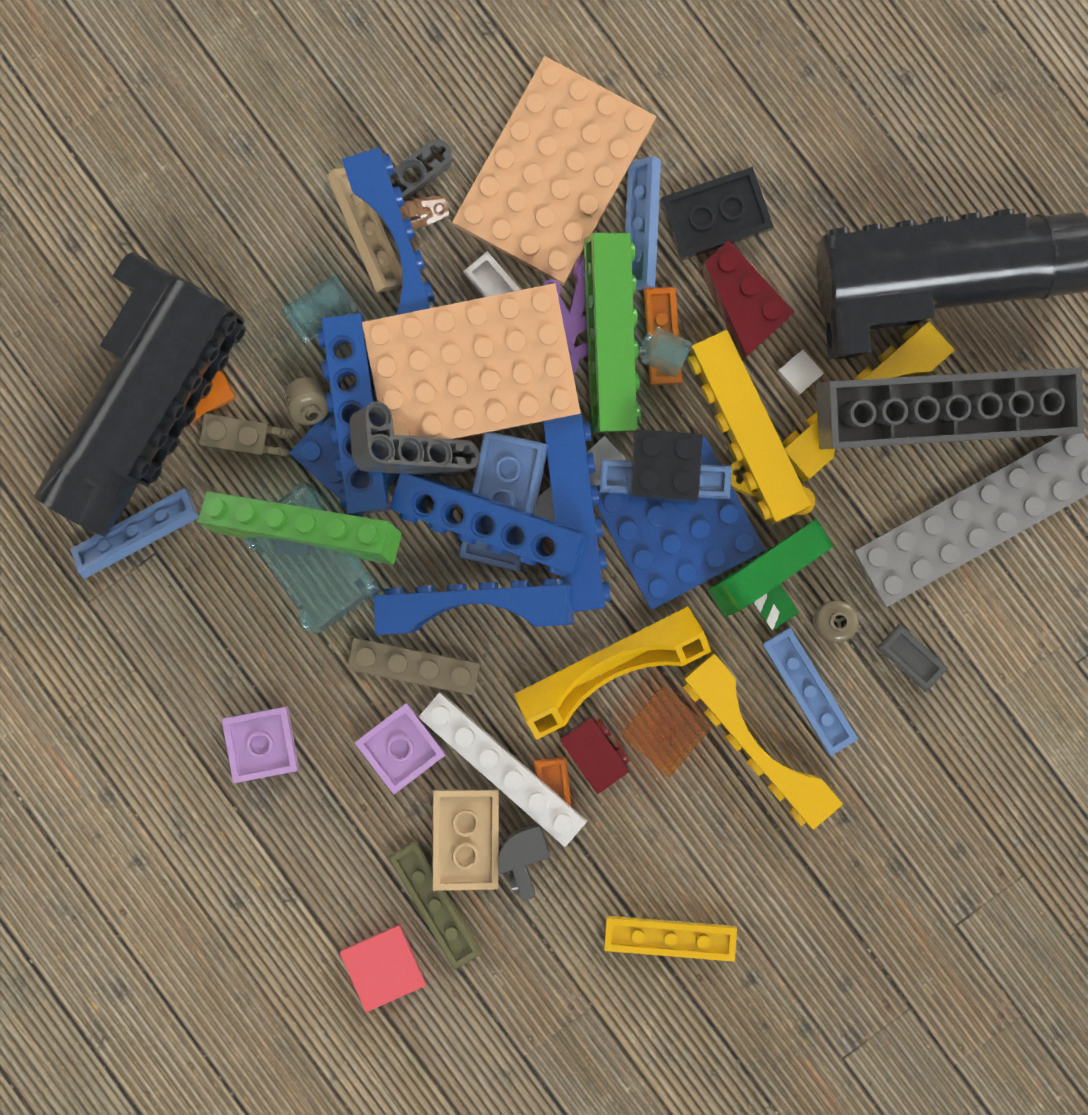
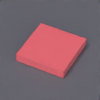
M401 924L340 951V955L365 1012L426 986L424 976Z

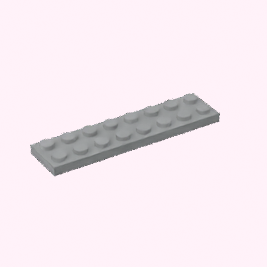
M1083 433L1059 435L852 551L883 607L894 604L1088 495V441Z

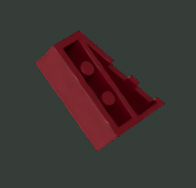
M729 240L704 262L701 269L702 276L716 307L720 310L726 324L725 327L729 335H731L743 362L787 322L795 311Z

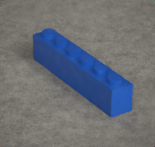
M582 413L543 421L546 444H548L547 456L555 522L590 534L578 571L562 576L563 585H572L574 612L605 609V602L611 601L609 582H602L601 569H607L605 549L598 550L597 537L603 536L601 517L594 518L593 505L599 504L597 485H590L589 473L595 472L593 453H587L585 441L592 440L590 422H583Z

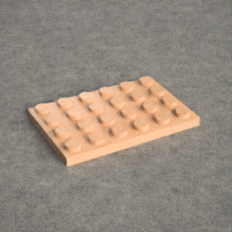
M544 56L452 221L453 226L564 286L572 273L576 261L584 251V238L594 233L624 179L631 162L635 159L656 121V116Z
M556 283L362 322L377 401L384 403L390 409L394 435L457 439L581 414Z

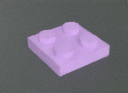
M408 702L355 742L356 746L393 795L446 755L445 751L420 718H418Z
M288 706L222 719L233 783L299 770Z

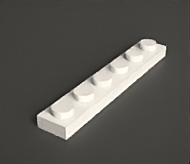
M442 692L437 694L418 717L564 847L568 845L586 824L587 820Z

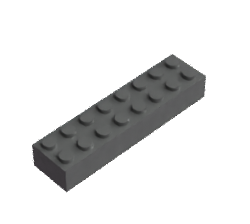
M1082 367L816 383L819 449L1084 433Z

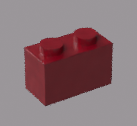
M590 716L559 739L598 795L629 773L626 764L630 760L620 745L613 748L607 737L611 733L601 718L595 722L592 716Z

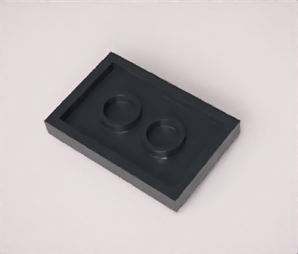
M753 167L661 198V204L681 261L720 248L728 240L731 243H735L771 231L774 227Z

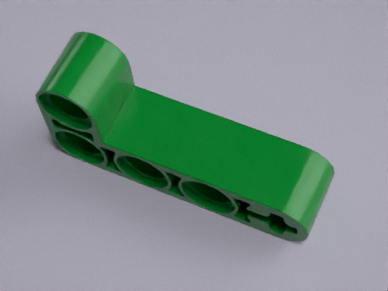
M816 518L737 572L710 587L707 592L723 616H730L764 596L827 552L834 544Z

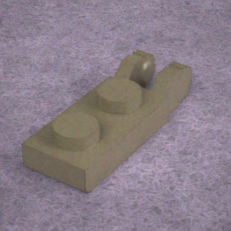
M204 413L199 445L263 457L266 454L289 458L290 450L278 446H267L268 435L284 439L292 438L293 431L273 427L266 423Z

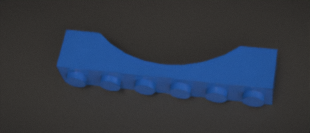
M379 147L343 158L342 162L352 192L369 204L382 217L398 247L402 264L403 287L396 315L431 308L430 302L435 301L430 281L423 283L420 270L425 269L420 250L413 252L410 239L415 237L410 218L404 220L402 218L399 207L404 206L405 203L400 187L393 188L389 177L390 174L395 173L390 155H382Z
M562 578L543 579V586L530 587V580L510 581L511 588H498V582L478 583L479 590H467L466 584L447 585V591L435 592V586L415 587V593L404 594V588L384 589V595L374 596L375 635L416 633L428 621L441 613L470 604H488L507 609L523 617L535 627L573 625L572 585H563Z

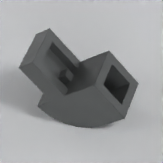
M534 823L515 830L505 839L500 850L499 872L502 874L513 870L514 874L509 875L510 884L514 894L520 893L522 901L535 898V888L527 865L550 858V851L542 826Z

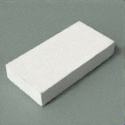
M488 251L463 271L466 278L483 297L520 290Z

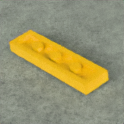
M606 916L604 951L735 962L737 927Z

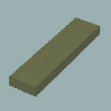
M414 840L389 855V861L453 970L481 955L482 949L448 891L432 890V864L418 840Z

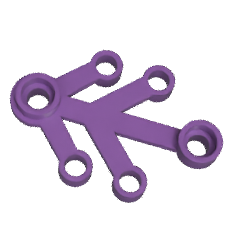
M584 257L578 259L572 269L573 277L577 280L569 312L559 295L561 287L556 280L549 279L540 285L556 283L573 374L578 368L579 360L588 355L587 342L574 348L577 334L587 329L586 315L582 317L586 302Z

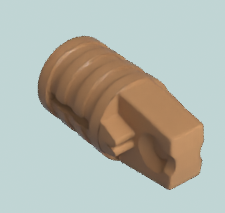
M443 195L416 198L412 201H406L404 206L399 207L403 220L410 218L414 230L426 227L449 216V210Z

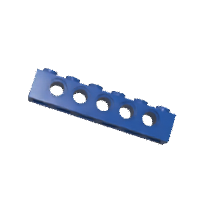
M361 313L321 318L323 328L318 329V340L320 348L326 349L327 360L322 361L324 379L330 380L331 393H326V400L329 412H334L336 424L331 425V437L333 444H338L340 457L335 458L337 476H343L344 489L339 490L342 509H347V513L353 516L391 511L386 473L367 472L370 476L369 484L363 489H357L354 486V478L358 473L366 471L360 470L355 465L349 451L351 435L350 424L345 421L346 412L351 408L361 409L376 401L362 322H365V319ZM349 344L352 346V353L349 357L345 359L337 358V349L341 345ZM347 376H354L357 379L356 386L351 391H343L341 389V382Z
M400 474L390 505L391 510L400 512L399 518L413 523H417L418 519L429 523V529L440 533H447V530L458 533L457 538L467 543L476 544L478 540L488 544L487 549L492 552L506 555L508 551L517 554L518 561L534 566L537 562L548 566L547 571L559 576H566L567 573L570 574L578 571L590 535L584 531L424 475ZM428 495L434 501V507L430 512L424 505L425 498ZM457 505L462 508L464 513L461 522L456 521L453 515ZM486 516H489L494 524L493 530L490 533L486 532L483 528V520ZM516 526L520 527L524 533V539L520 544L515 542L512 536ZM546 537L551 538L555 545L551 555L547 554L542 547L543 540Z

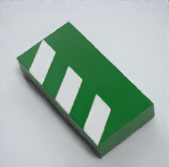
M780 584L752 603L771 631L799 613Z

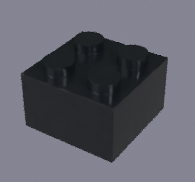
M636 429L633 445L630 500L696 504L699 499L703 434Z

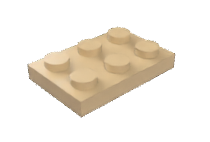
M433 790L432 890L498 889L499 790Z

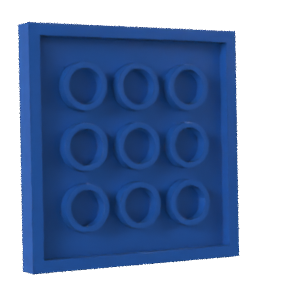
M704 436L701 465L721 466ZM732 486L729 500L699 498L696 504L630 500V494L598 492L599 504L595 506L650 610L765 551Z

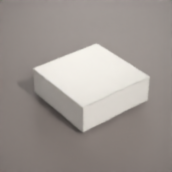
M803 349L777 371L797 395H800L824 374Z

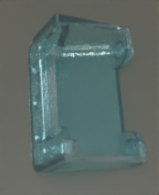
M305 481L276 502L327 511L324 505L318 503L321 498L313 486ZM243 538L252 552L255 553L258 550L301 614L297 618L307 633L312 630L317 635L323 633L373 599L375 595L383 592L376 579H372L368 572H364L367 568L356 557L292 541L270 538Z

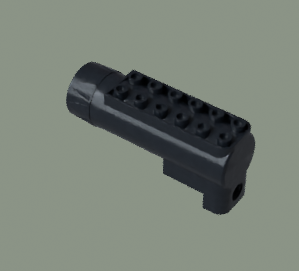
M1003 209L993 212L994 215L983 218H981L980 212L961 215V219L948 221V216L930 218L928 223L915 225V220L896 222L894 227L882 229V224H870L862 226V230L856 232H849V227L829 230V234L823 235V238L817 242L816 266L819 301L825 317L828 360L858 357L871 352L869 330L920 324L935 318L934 309L1022 299H1047L1050 296L1086 292L1088 290V217L1082 212L1047 216L1038 214L1026 217V213L1014 214V209Z
M135 252L127 254L113 274V277L128 286L132 293L100 345L117 356V359L56 458L53 459L41 485L34 494L35 499L51 510L105 537L130 503L129 500L137 485L141 484L149 487L151 483L159 478L162 472L161 465L167 455L172 454L177 448L179 435L184 427L189 426L194 420L197 405L201 399L208 396L213 386V378L218 371H222L229 360V352L235 343L237 344L242 340L246 332L244 318L234 309L201 288L175 274L169 273Z

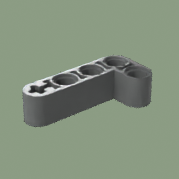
M372 402L353 413L350 418L352 457L355 465L362 471L453 477L476 467L479 463V450L471 441L394 435L391 411L382 402Z

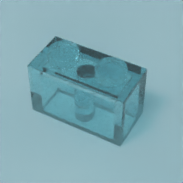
M334 274L281 309V311L300 339L306 344L318 336V329L323 328L321 318L349 315L356 311L358 307L337 275Z

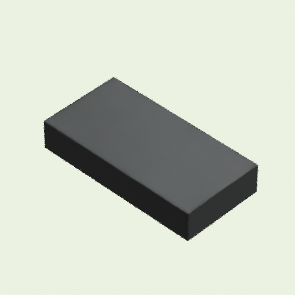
M898 624L876 647L924 692H927L948 669L946 665L901 624Z

